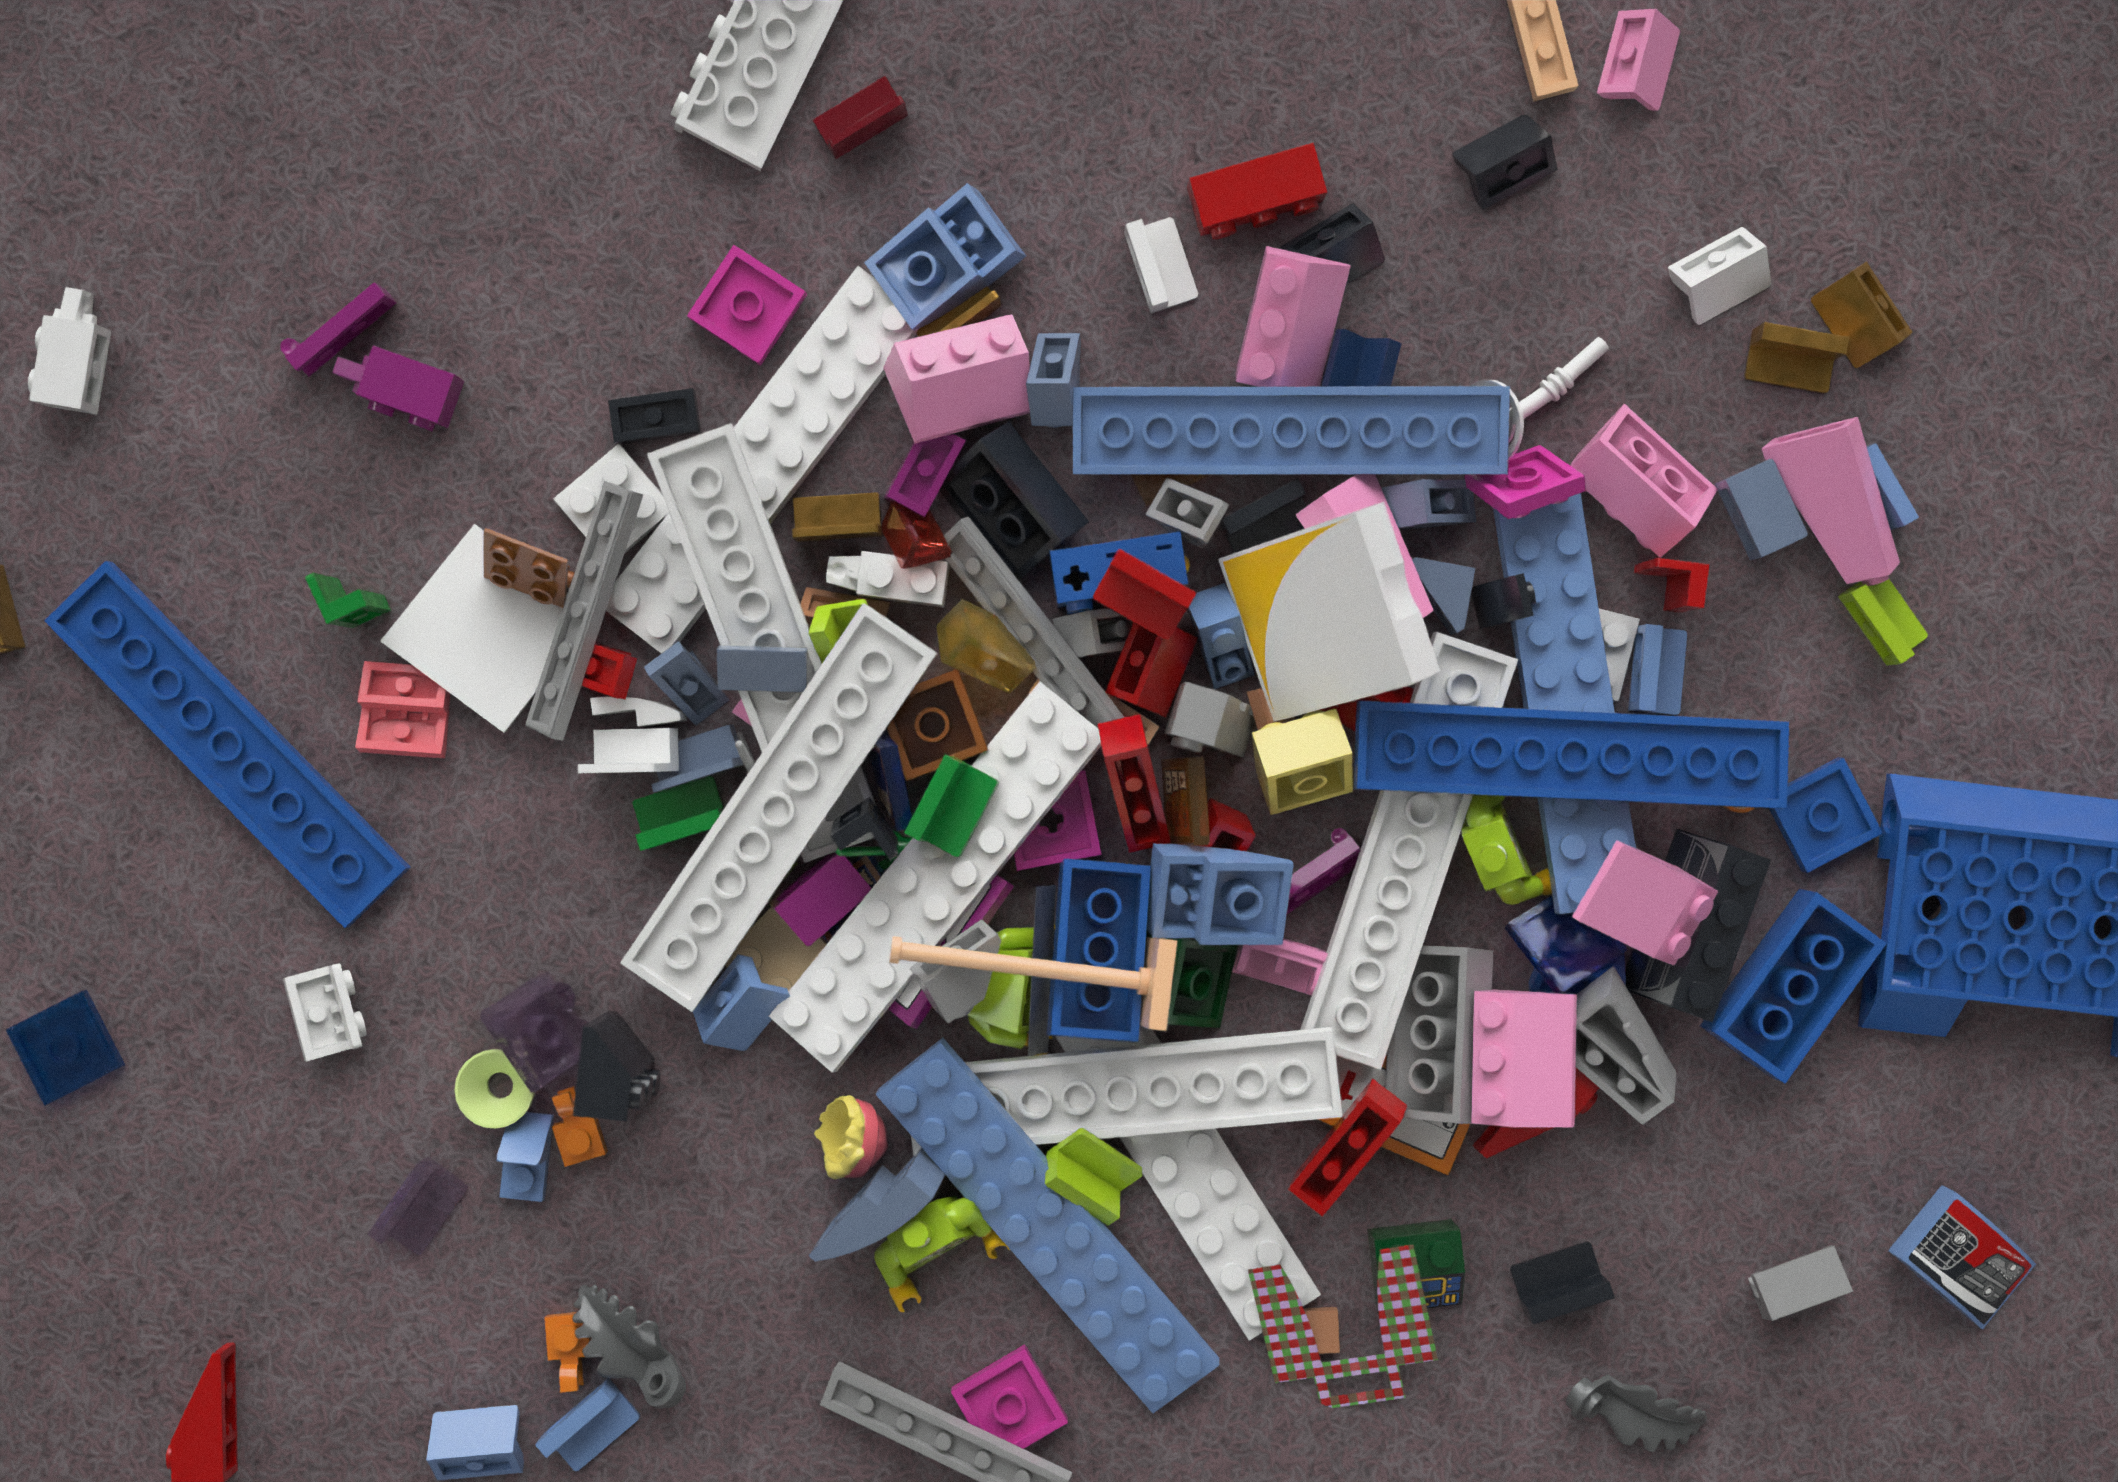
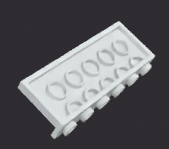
M729 0L733 5L727 17L719 14L709 33L708 38L715 42L708 56L700 53L689 76L696 81L689 95L681 91L670 115L677 118L674 130L680 133L684 130L760 171L843 0Z

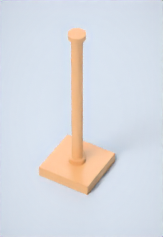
M896 936L892 938L889 963L898 964L899 960L1136 989V993L1142 995L1140 1026L1166 1031L1177 941L1147 937L1144 968L1140 967L1139 972L902 942V937Z

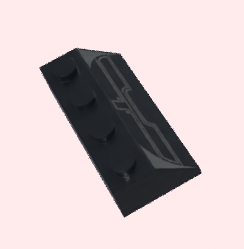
M1676 828L1665 862L1681 868L1716 889L1718 893L1713 900V908L1710 914L1699 923L1693 933L1688 951L1677 960L1675 965L1655 959L1633 948L1625 969V986L1631 993L1713 1022L1771 859Z

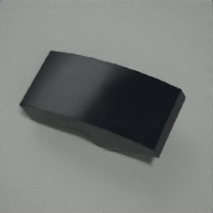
M1524 573L1472 587L1471 593L1480 629L1534 616L1532 607L1536 606L1535 591L1531 582H1526Z

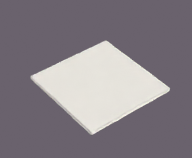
M474 524L381 639V642L505 733L536 693L563 608L553 604L539 603L528 594L512 588H500L489 579L484 578V530Z

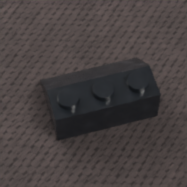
M1010 422L979 439L950 469L939 489V492L961 519L969 517L1018 581L1050 556V551L1061 548L1089 523L1088 519Z
M607 1011L583 1026L573 1116L627 1122L650 1102L651 1095L657 1096L661 1073L660 1070H654L655 1058L617 1011Z

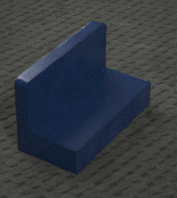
M1336 329L1321 387L1391 386L1402 343L1391 338H1365L1347 329Z

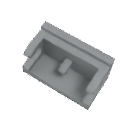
M1833 1245L1761 1272L1753 1273L1748 1278L1762 1319L1771 1321L1853 1292Z

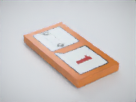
M1336 1055L1342 1113L1344 1114L1372 1079H1375L1385 1087L1387 1055L1381 1069ZM1341 1117L1318 1120L1334 1126ZM1403 1118L1381 1147L1449 1175L1470 1124Z

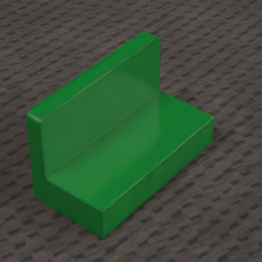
M317 573L305 576L326 624L355 628L391 611L385 596L382 594L358 589L346 595L338 578Z
M944 755L904 833L918 841L929 842L955 857L962 856L999 785V781L956 757Z
M709 776L635 799L632 805L641 833L635 834L640 851L710 830L724 810L715 779Z

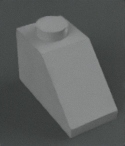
M1166 478L1145 515L1169 533L1181 532L1182 540L1203 549L1229 504L1221 499Z
M1111 609L1090 610L1053 619L1054 627L1079 659L1122 652L1133 625L1132 621Z
M981 919L941 947L998 954L1001 939ZM917 962L910 967L930 1004L947 1023L966 1016L977 1003L985 998L992 971Z

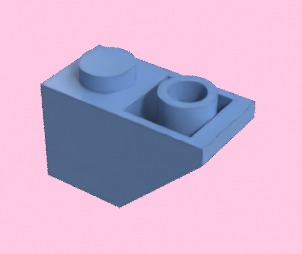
M1223 583L1197 592L1188 608V613L1214 689L1254 676L1241 618L1226 584Z

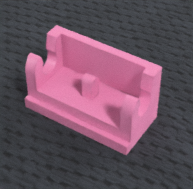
M1283 938L1282 945H1239L1232 972L1312 996L1328 953L1325 950Z

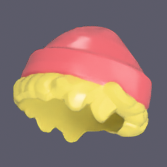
M851 1095L835 1098L834 1102L828 1104L825 1112L820 1114L819 1120L822 1124L819 1129L815 1130L814 1135L821 1141L825 1154V1170L831 1179L861 1178L885 1154L888 1148L886 1125L870 1103L856 1099Z

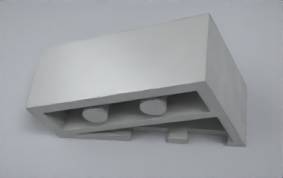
M1185 682L1180 684L1176 691L1164 735L1171 736L1172 741L1170 745L1192 752H1201L1202 747L1205 746L1244 758L1255 719L1249 704L1243 703L1229 694Z
M1612 966L1577 994L1576 1068L1643 1125L1674 1102L1676 1070L1615 967Z

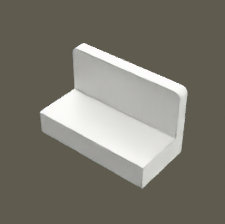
M1169 217L1145 226L1142 219L1125 224L1124 234L1150 313L1196 299L1198 291L1174 219Z
M1743 227L1668 267L1672 282L1689 296L1692 318L1698 325L1771 286L1767 247Z
M678 728L594 730V764H578V773L679 771Z

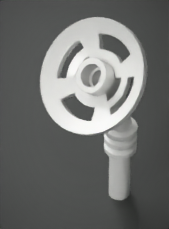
M1597 337L1563 368L1557 367L1554 370V374L1550 373L1546 377L1547 381L1542 380L1539 383L1540 388L1522 401L1519 402L1510 389L1509 402L1512 407L1509 408L1508 443L1512 438L1513 441L1508 447V460L1514 456L1521 444L1524 419L1551 400L1558 401L1560 399L1559 394H1566V388L1571 389L1574 386L1573 381L1609 350L1607 343L1602 338ZM1481 380L1470 386L1506 385L1496 380Z

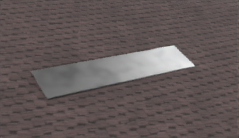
M1056 885L1036 887L1032 955L1034 959L1052 961ZM1031 976L1028 1056L1048 1052L1049 1036H1046L1051 983L1049 978Z

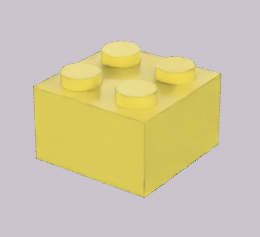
M1336 709L1325 712L1316 710L1305 714L1301 719L1283 724L1280 722L1270 723L1263 726L1259 731L1252 732L1255 768L1270 815L1353 792L1352 751Z

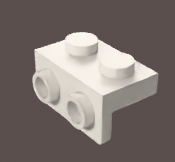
M339 963L283 978L304 1061L307 1062L348 1049L362 1047L360 1037L366 1036V1028L361 1012L353 1013L349 996L355 994V987L349 970L342 971Z

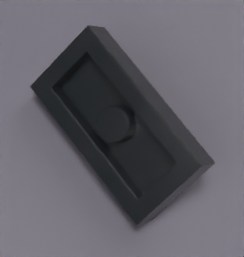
M693 388L608 400L615 444H627L701 433L696 391Z

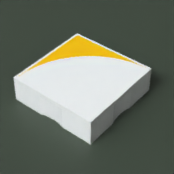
M1384 502L1218 559L1229 593L1239 612L1246 643L1274 722L1412 685L1440 672L1421 611L1417 607L1408 587L1404 560Z

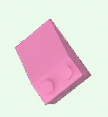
M1616 841L1572 917L1655 959L1675 965L1677 960L1688 951L1691 945V937L1699 923L1710 914L1713 908V900L1718 891L1675 865L1620 841Z

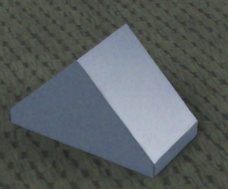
M1418 557L1413 558L1412 561L1434 612L1450 635L1460 632L1465 628L1475 568Z

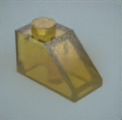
M961 599L936 625L942 663L1009 694L1036 669L1035 661L996 615L964 599Z

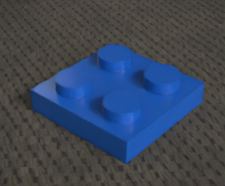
M1837 757L1788 783L1787 809L1769 808L1801 872L1805 873L1883 834L1845 759Z

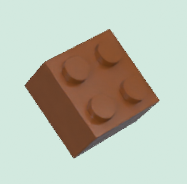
M958 669L916 684L887 727L907 781L936 771L944 755L965 760L988 750L987 742Z

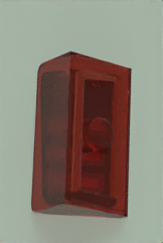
M891 501L881 530L900 568L909 569L951 556L952 550L930 509L926 516L922 517L904 506Z

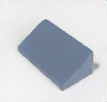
M719 645L717 647L718 690L804 692L807 687V648Z

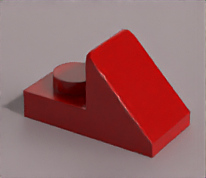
M595 643L581 686L614 698L626 700L637 658L631 656L632 654L629 652Z

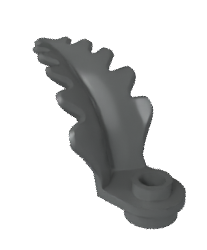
M596 1284L591 1287L582 1285L578 1290V1299L573 1304L574 1308L580 1310L573 1315L572 1320L575 1323H583V1325L577 1328L574 1334L578 1339L591 1337V1341L583 1348L582 1353L587 1358H603L597 1367L598 1374L603 1378H631L639 1384L647 1403L657 1409L671 1408L677 1405L684 1396L686 1382L673 1354L662 1347L657 1324L647 1320L637 1325V1311L633 1306H628L619 1313L620 1301L616 1295H612L607 1301L608 1292L606 1289L601 1288L598 1291Z
M1608 1374L1594 1382L1588 1378L1581 1379L1573 1387L1566 1399V1405L1572 1409L1571 1415L1577 1420H1582L1585 1417L1592 1419L1599 1413L1608 1421L1619 1442L1631 1446L1638 1438H1641L1644 1447L1649 1452H1654L1662 1439L1667 1450H1673L1676 1447L1677 1440L1681 1444H1686L1690 1434L1692 1436L1696 1435L1699 1427L1707 1420L1706 1411L1694 1410L1691 1406L1677 1408L1679 1405L1678 1400L1673 1398L1657 1400V1391L1649 1385L1623 1384Z

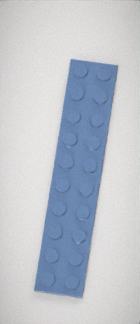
M1510 386L1073 387V474H1508Z
M1581 493L1569 497L1563 503L1549 504L1535 509L1527 516L1521 518L1507 519L1493 508L1503 576L1506 578L1524 573L1526 582H1531L1536 596V606L1532 607L1534 616L1511 621L1524 709L1615 713ZM1538 798L1555 914L1576 911L1616 841L1636 848L1629 802Z
M941 1038L878 1088L876 1096L962 1195L977 1205L983 1219L1152 1413H1155L1219 1366L1218 1355L1104 1223L1092 1216L1081 1205L1073 1204L1045 1185V1172L1049 1169L1046 1156L944 1038Z

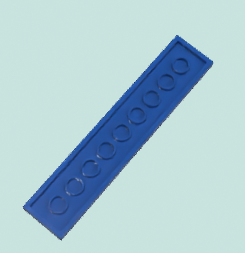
M105 561L44 620L344 928L350 927L411 868L113 562Z
M1358 701L1356 703L1353 789L1787 809L1789 722Z

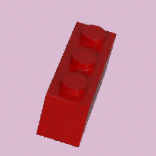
M1314 142L1189 178L1187 184V191L1200 236L1211 234L1212 239H1221L1233 235L1237 232L1236 226L1252 222L1254 228L1270 225L1278 220V214L1292 210L1294 216L1312 213L1319 209L1318 203L1323 202L1328 193Z
M1137 714L1097 724L1103 755L1129 853L1153 848V844H1170L1171 840L1141 715Z
M1372 1079L1345 1111L1343 1117L1336 1122L1299 1167L1288 1190L1323 1217L1398 1127L1403 1119L1407 1105L1375 1079Z

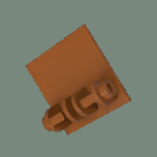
M485 528L483 531L484 578L489 579L500 588H512L528 594L539 603L564 607L566 590L570 588L575 573L570 571L567 559Z

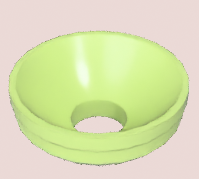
M502 1049L485 1050L472 1056L459 1070L455 1082L456 1101L463 1114L473 1123L485 1128L496 1129L506 1127L518 1121L530 1108L535 1096V1078L530 1066L516 1053ZM499 1072L509 1075L513 1082L512 1092L503 1098L494 1096L489 1089L490 1077Z

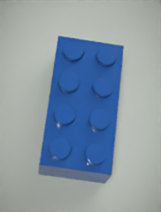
M1064 858L1059 867L1052 961L1139 972L1140 967L1144 968L1151 866ZM1051 979L1046 1036L1139 1042L1142 995H1138L1136 989Z
M1799 889L1723 993L1713 1022L1704 1020L1700 1027L1764 1074L1785 1084L1887 943L1819 893Z

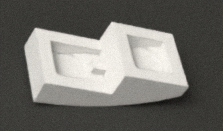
M614 697L590 698L592 715L603 716L636 711L637 725L639 727L687 721L686 715L681 710L656 701L626 697V700Z

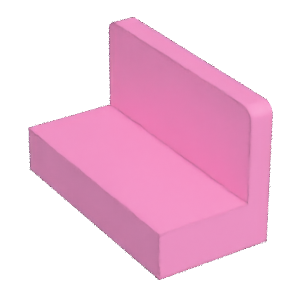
M1657 9L1619 11L1597 93L1607 99H1636L1648 110L1658 111L1680 35L1679 28Z

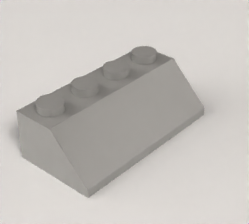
M1422 946L1387 1050L1385 1088L1407 1105L1403 1118L1456 1124H1475L1471 1123L1474 991L1492 990V950L1468 947Z

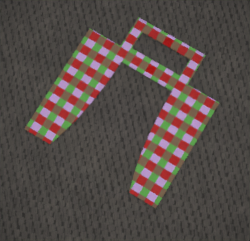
M1414 1245L1380 1249L1377 1294L1380 1329L1385 1354L1321 1363L1307 1315L1282 1266L1274 1265L1248 1269L1275 1383L1314 1378L1320 1404L1331 1408L1402 1399L1406 1397L1399 1365L1438 1360ZM1383 1371L1388 1373L1391 1388L1338 1396L1330 1395L1327 1379Z

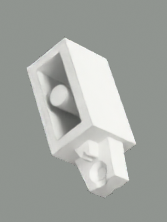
M66 287L61 308L55 309L53 316L43 315L42 326L38 328L35 336V346L37 349L35 368L31 370L28 377L30 401L48 407L97 415L111 331L97 325V316L92 315L94 298L92 293Z
M861 551V556L829 557L826 582L856 591L859 597L944 608L950 565L948 562L937 560L912 564L905 556Z

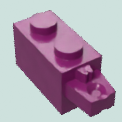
M372 346L369 356H364L362 364L338 357L332 372L339 377L355 382L352 392L369 401L367 409L388 417H393L395 410L410 415L407 423L433 432L435 424L448 429L465 382L455 374L376 346Z

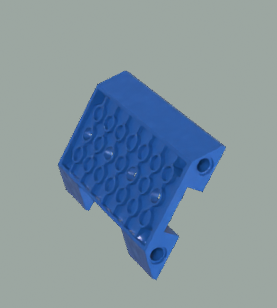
M1886 774L1880 827L1883 834L1879 836L1877 858L1890 859L1881 939L1887 944L1863 976L1858 1027L1946 1037L1968 1000L2114 1016L2110 1055L2118 1057V800ZM1935 896L1940 902L1941 910L1936 918L1928 920L1922 913V904L1928 897ZM2021 906L2026 913V921L2021 928L2014 930L2009 925L2008 914L2012 908ZM2105 915L2111 922V931L2106 938L2100 940L2095 935L2094 924L2098 918Z

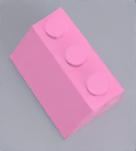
M1266 246L1237 364L1236 382L1257 387H1320L1351 267L1349 264Z
M1012 314L894 343L883 366L915 444L1030 413L1026 387L1030 369L1029 352Z
M1625 404L1620 407L1570 464L1571 467L1585 476L1586 492H1589L1604 506L1607 514L1623 523L1635 534L1636 539L1643 547L1651 549L1660 558L1696 528L1718 490Z
M1496 989L1474 991L1471 1123L1506 1127L1571 1128L1575 1126L1577 994Z

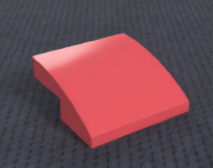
M364 661L357 701L362 706L355 748L360 753L445 759L450 693L411 664Z

